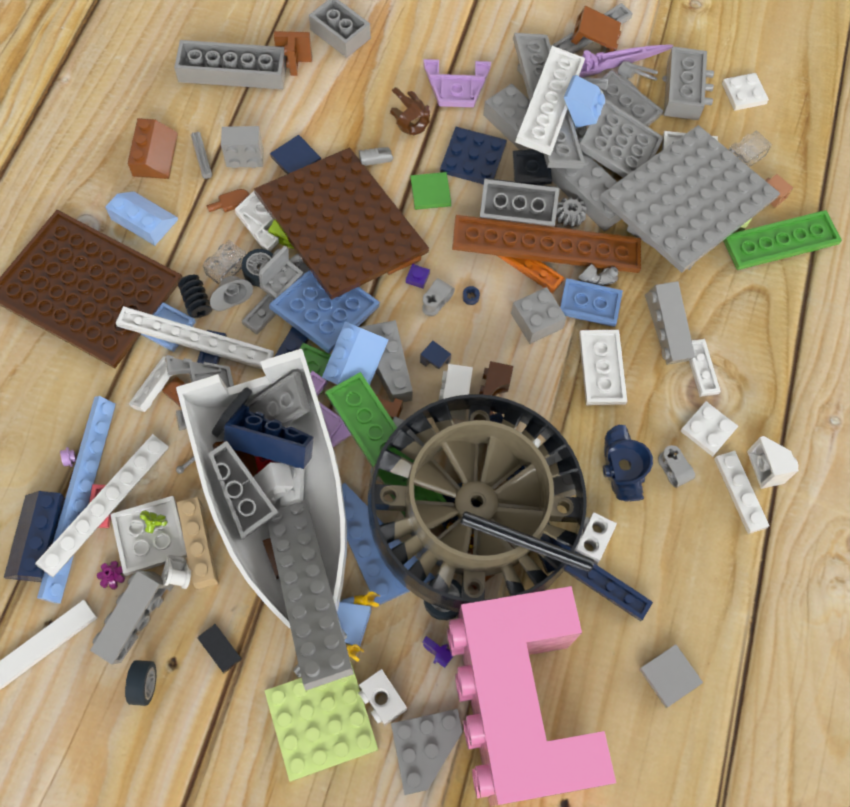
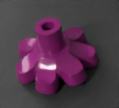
M112 561L110 566L107 563H103L101 565L103 571L97 573V578L101 580L100 585L103 588H106L109 584L110 588L115 590L118 587L117 582L123 583L125 581V577L121 575L123 574L122 566L118 567L117 561Z

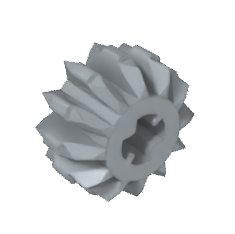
M570 196L568 200L563 198L557 205L556 217L558 218V223H564V227L570 225L571 229L574 225L579 227L581 222H584L586 219L587 207H584V201L579 202L578 197L572 199Z

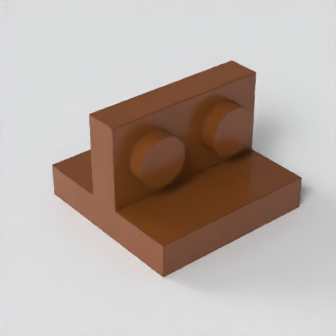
M274 31L275 46L284 47L286 67L290 69L291 76H297L298 62H312L310 32Z

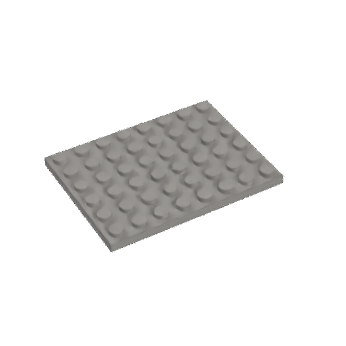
M698 125L600 195L599 199L682 273L777 199L780 193Z

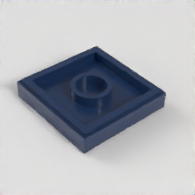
M297 135L270 153L271 158L286 174L321 160V157L300 135Z

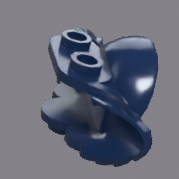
M616 425L607 431L604 438L606 465H603V475L611 481L612 491L616 494L618 500L625 502L643 500L642 483L645 482V476L651 471L653 466V455L645 444L631 440L626 425ZM621 460H627L629 462L630 469L622 470L619 466V462Z

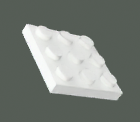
M174 496L110 514L121 566L125 576L166 563L168 555H176L182 558L187 557ZM143 510H147L149 513H156L157 516L160 514L165 515V520L168 523L166 526H155L153 533H148L145 531L147 524H145L143 519H140V513Z

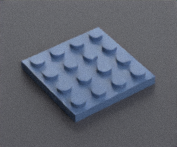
M309 270L269 304V309L327 353H330L335 347L344 322L358 327L379 308L380 302L360 287L331 300Z

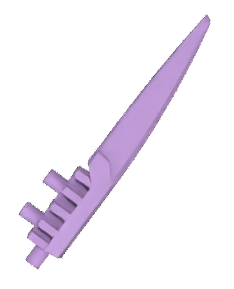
M674 45L636 47L608 53L600 52L595 55L586 50L582 56L585 60L579 77L595 75L603 70L619 67L623 61L633 63L670 50Z

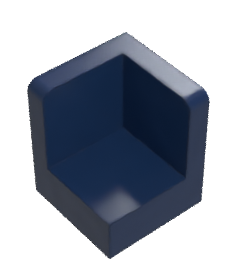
M432 341L420 354V363L425 367L431 363L437 369H440L444 363L449 364L451 362V353L435 341Z

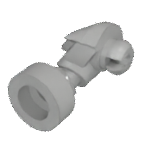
M591 264L578 278L582 282L609 285L618 280V270L615 267L606 268L597 275V269Z

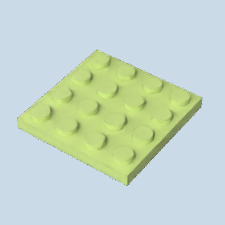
M355 673L309 690H305L302 678L264 690L289 782L378 751L363 699L358 694L360 689Z

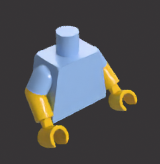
M373 591L368 592L367 595H356L342 599L339 602L337 614L341 629L347 634L345 639L349 657L357 662L360 659L356 657V653L359 651L364 652L360 645L372 612L371 607L368 605L373 607L379 606L378 603L373 601L375 597H380V595Z

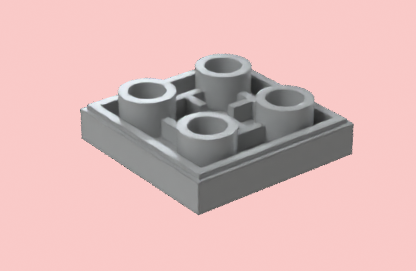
M674 645L639 669L665 708L703 683L677 645Z

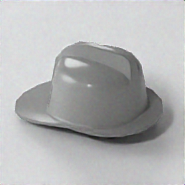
M236 276L224 278L210 297L211 308L216 311H223L247 301L253 293L252 284L248 280L240 279Z

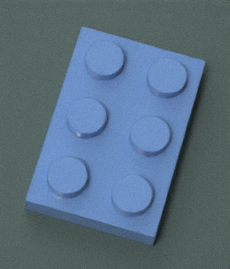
M566 278L560 308L567 317L615 327L623 290Z

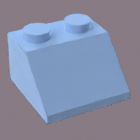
M577 75L572 76L564 95V100L576 128L596 124L605 104V96L603 93L601 94L598 86Z

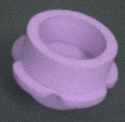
M66 447L65 450L60 451L63 466L73 467V463L76 462L75 451Z

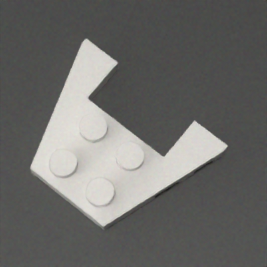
M253 191L235 208V213L260 246L271 251L279 243L277 237L266 231L274 220Z

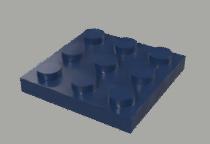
M456 126L443 159L440 173L447 172V175L484 185L485 178L495 179L507 140Z

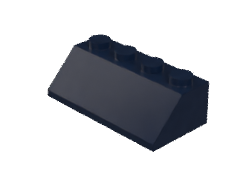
M37 491L25 495L4 574L5 579L42 582L44 571L35 563L53 544L65 502V497L61 493Z

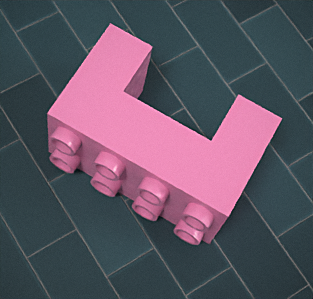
M572 586L462 604L458 618L449 620L447 636L451 656L462 654L464 666L457 667L458 674H455L458 698L460 702L471 700L473 715L466 716V720L463 721L468 749L479 748L482 765L475 766L472 769L475 794L477 799L488 797L490 807L616 783L605 731L552 741L546 740L529 655L567 649L581 635L582 630Z

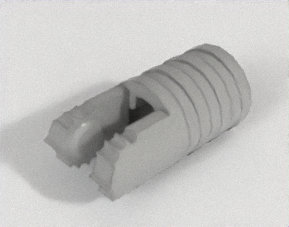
M389 147L359 150V159L364 166L389 163L394 158Z

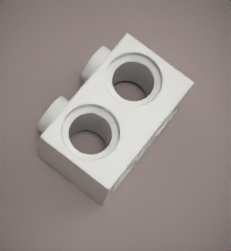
M593 512L590 518H585L584 532L576 552L592 558L597 565L617 523ZM592 526H599L602 529V532H595ZM584 544H591L594 550L587 551L584 548Z

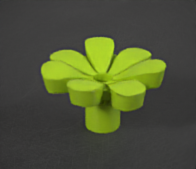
M143 510L140 513V519H143L145 524H147L145 531L148 533H153L155 526H166L168 523L165 520V515L160 514L157 516L156 513H149L147 510Z

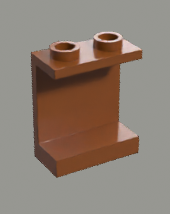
M584 6L577 16L571 42L577 45L584 36L605 46V53L616 51L618 48L617 40L621 35V22L588 6Z

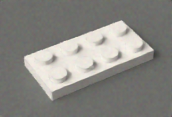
M580 330L579 339L586 405H626L627 394L619 330Z

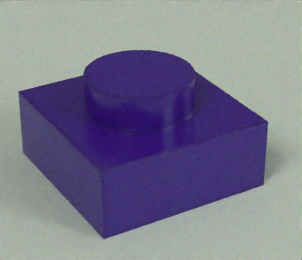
M412 264L406 277V283L424 289L430 275V269Z

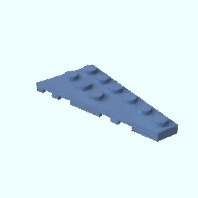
M343 483L347 541L369 591L380 595V597L374 598V602L381 605L410 592L394 577L377 551L369 527L368 506L346 483ZM378 518L379 525L384 524V523ZM397 539L388 545L392 549L402 542ZM413 556L404 566L409 570L418 559ZM429 573L424 583H430L435 577Z

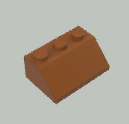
M137 118L127 163L132 176L169 179L178 133L156 119Z

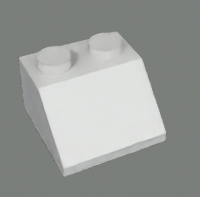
M765 436L760 437L747 451L761 489L784 484L799 471L798 462L793 457L792 452Z

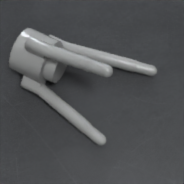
M623 61L618 69L620 77L634 88L636 87L627 78H632L635 73L654 81L657 80L656 77L645 73L658 74L657 70L632 64L628 61Z

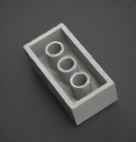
M484 179L479 218L554 227L560 188Z

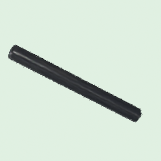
M465 511L461 518V524L584 571L590 572L594 566L592 558Z

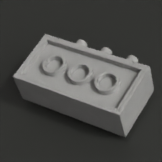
M672 46L667 61L664 116L699 120L704 106L712 105L713 98L705 97V91L712 92L714 87L713 84H706V77L713 78L714 71L706 70L707 51Z

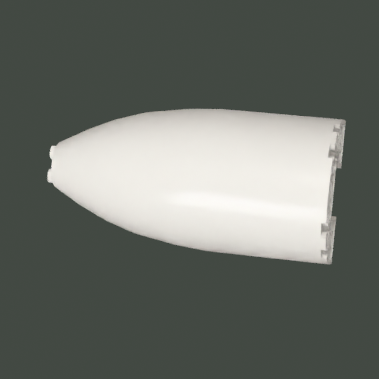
M302 349L260 361L266 376L227 388L218 374L176 387L203 492L229 555L247 583L288 628H290L280 579L276 580L262 540L270 538L268 525L265 523L245 539H241L208 453L214 450L213 444L215 442L224 441V431L217 438L212 434V430L223 412L244 388L248 387L253 391L245 403L247 404L291 373L300 372L311 411L287 425L286 428L291 426L314 437L312 458L304 471V500L308 504L335 607L338 611L347 557V520L343 490L335 452ZM281 497L273 505L276 509L283 507L280 506Z

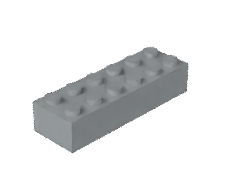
M180 40L174 69L178 82L283 89L286 73V56L284 54V47Z

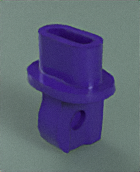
M427 636L422 641L425 649L435 655L434 664L439 663L445 668L454 657L451 656L448 644L440 647Z

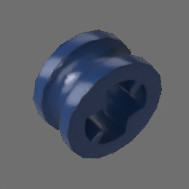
M474 286L466 287L463 291V301L468 305L478 303L480 297L479 290ZM468 293L470 295L471 293H474L475 298L471 297V299H469Z

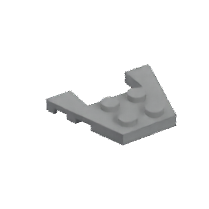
M170 355L165 357L168 375L189 373L191 382L218 374L227 388L234 386L231 370L228 366L207 362L202 364L192 362L191 359L186 358L184 360L176 359ZM177 410L176 418L179 431L187 427L182 410Z

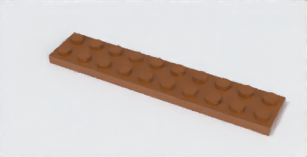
M463 215L455 216L452 250L585 267L593 264L595 268L606 269L615 267L618 271L640 273L641 238Z

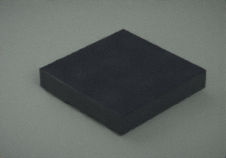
M534 149L513 151L515 183L530 185L552 184L551 168H547L544 153Z
M248 387L244 388L223 412L212 430L214 436L218 438L225 430V424L242 405H245L253 392Z

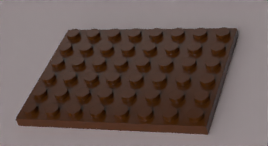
M350 147L254 188L257 198L273 220H276L287 236L288 241L331 300L398 268L400 265L429 253L427 244L367 168L361 164V161Z
M56 210L1 275L0 306L115 369L141 335V333L116 325L123 306L154 315L161 304L167 301L183 277L180 273Z

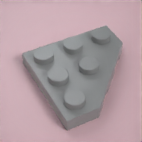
M458 709L391 723L404 795L426 791L430 787L463 732Z

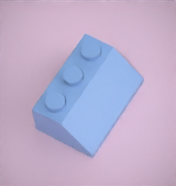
M134 191L116 194L105 206L111 220L154 246L178 221V217Z
M344 322L322 378L338 385L361 372L370 385L388 339Z

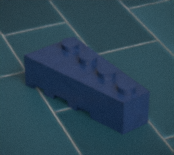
M242 405L225 424L224 442L227 441L235 451H242L253 456L263 457L274 462L302 469L306 467L312 458L313 436L291 426L283 427L281 421L276 419L270 421L264 418V414L259 411L255 413L249 411L248 406Z

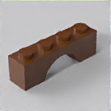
M490 361L489 368L484 369L482 379L486 380L485 386L481 385L479 394L496 396L500 393L508 392L514 366Z

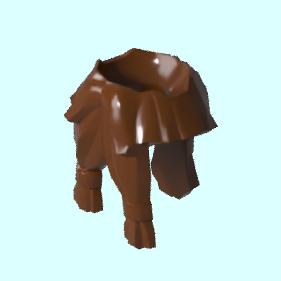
M397 87L392 89V92L407 107L404 112L398 108H391L390 114L396 118V124L400 130L413 136L424 132L430 123L429 106H425L413 91H408L407 94L411 97L409 98ZM416 118H420L419 121L415 124L411 122L414 121Z

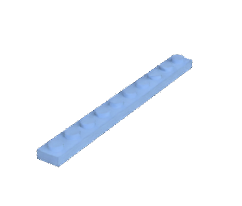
M96 396L93 400L53 543L89 503L92 485L95 481L116 405L101 396ZM74 555L54 578L44 572L37 596L38 599L55 604L61 603Z

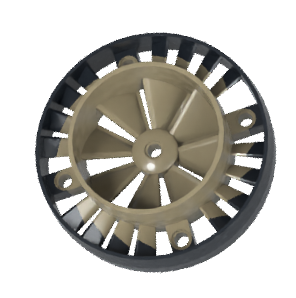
M483 394L453 396L431 403L416 411L400 424L387 440L374 465L369 483V527L377 551L387 568L404 587L430 604L458 613L462 604L492 600L485 599V576L502 572L509 595L516 596L545 591L568 566L566 563L540 554L556 569L547 576L528 556L531 550L513 543L509 544L505 540L474 529L473 555L468 554L472 528L461 524V518L465 511L539 539L544 533L570 547V551L576 552L586 518L587 497L583 473L566 439L549 421L537 412L520 403L498 396ZM469 409L468 421L454 424L450 411ZM490 411L504 414L502 424L490 421ZM428 418H433L440 432L436 434L427 420ZM520 421L527 425L522 433L516 430ZM411 429L425 445L422 447L407 433L408 430ZM541 435L546 441L537 448L533 441ZM484 443L488 444L479 482L477 481L479 444ZM391 447H394L395 449L402 452L409 458L413 459L414 463L402 458L401 456L389 450L391 449ZM444 449L464 484L461 488L433 459L437 452ZM558 452L562 460L548 466L545 459ZM524 465V466L526 467L525 469H523L521 472H519L517 475H515L513 478H511L509 481H507L506 483H504L502 486H500L498 489H496V490L494 491V489H495L498 485H500V484H501L504 480H506L510 475H512L515 471H517L521 466ZM382 469L407 477V486L376 484L379 470ZM570 473L577 497L554 496L552 478ZM414 485L455 498V502L415 500ZM391 494L395 497V500L388 502L384 499V496ZM478 500L481 503V507L476 508L472 506L471 501ZM557 506L565 507L567 513L559 512ZM376 510L405 512V518L379 525ZM454 516L458 517V520L438 537L431 533L430 529ZM548 522L578 523L576 533L550 525ZM409 533L411 534V538L390 549L389 543ZM421 550L424 554L408 570L404 564ZM519 562L535 585L530 589L525 590L513 568ZM435 564L440 566V569L432 584L424 583ZM454 573L462 575L461 597L448 594ZM474 585L478 588L479 593L472 595L468 592L467 587Z

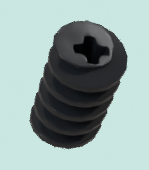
M195 274L181 278L178 282V287L188 315L194 318H201L209 315L213 309L205 293L206 290L203 287V282Z

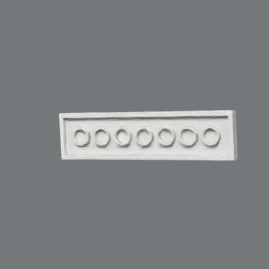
M552 46L515 143L551 156L568 108L564 95L572 76L580 75L585 60L584 57Z

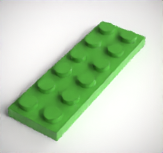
M827 210L732 233L723 240L737 270L839 245L842 241Z

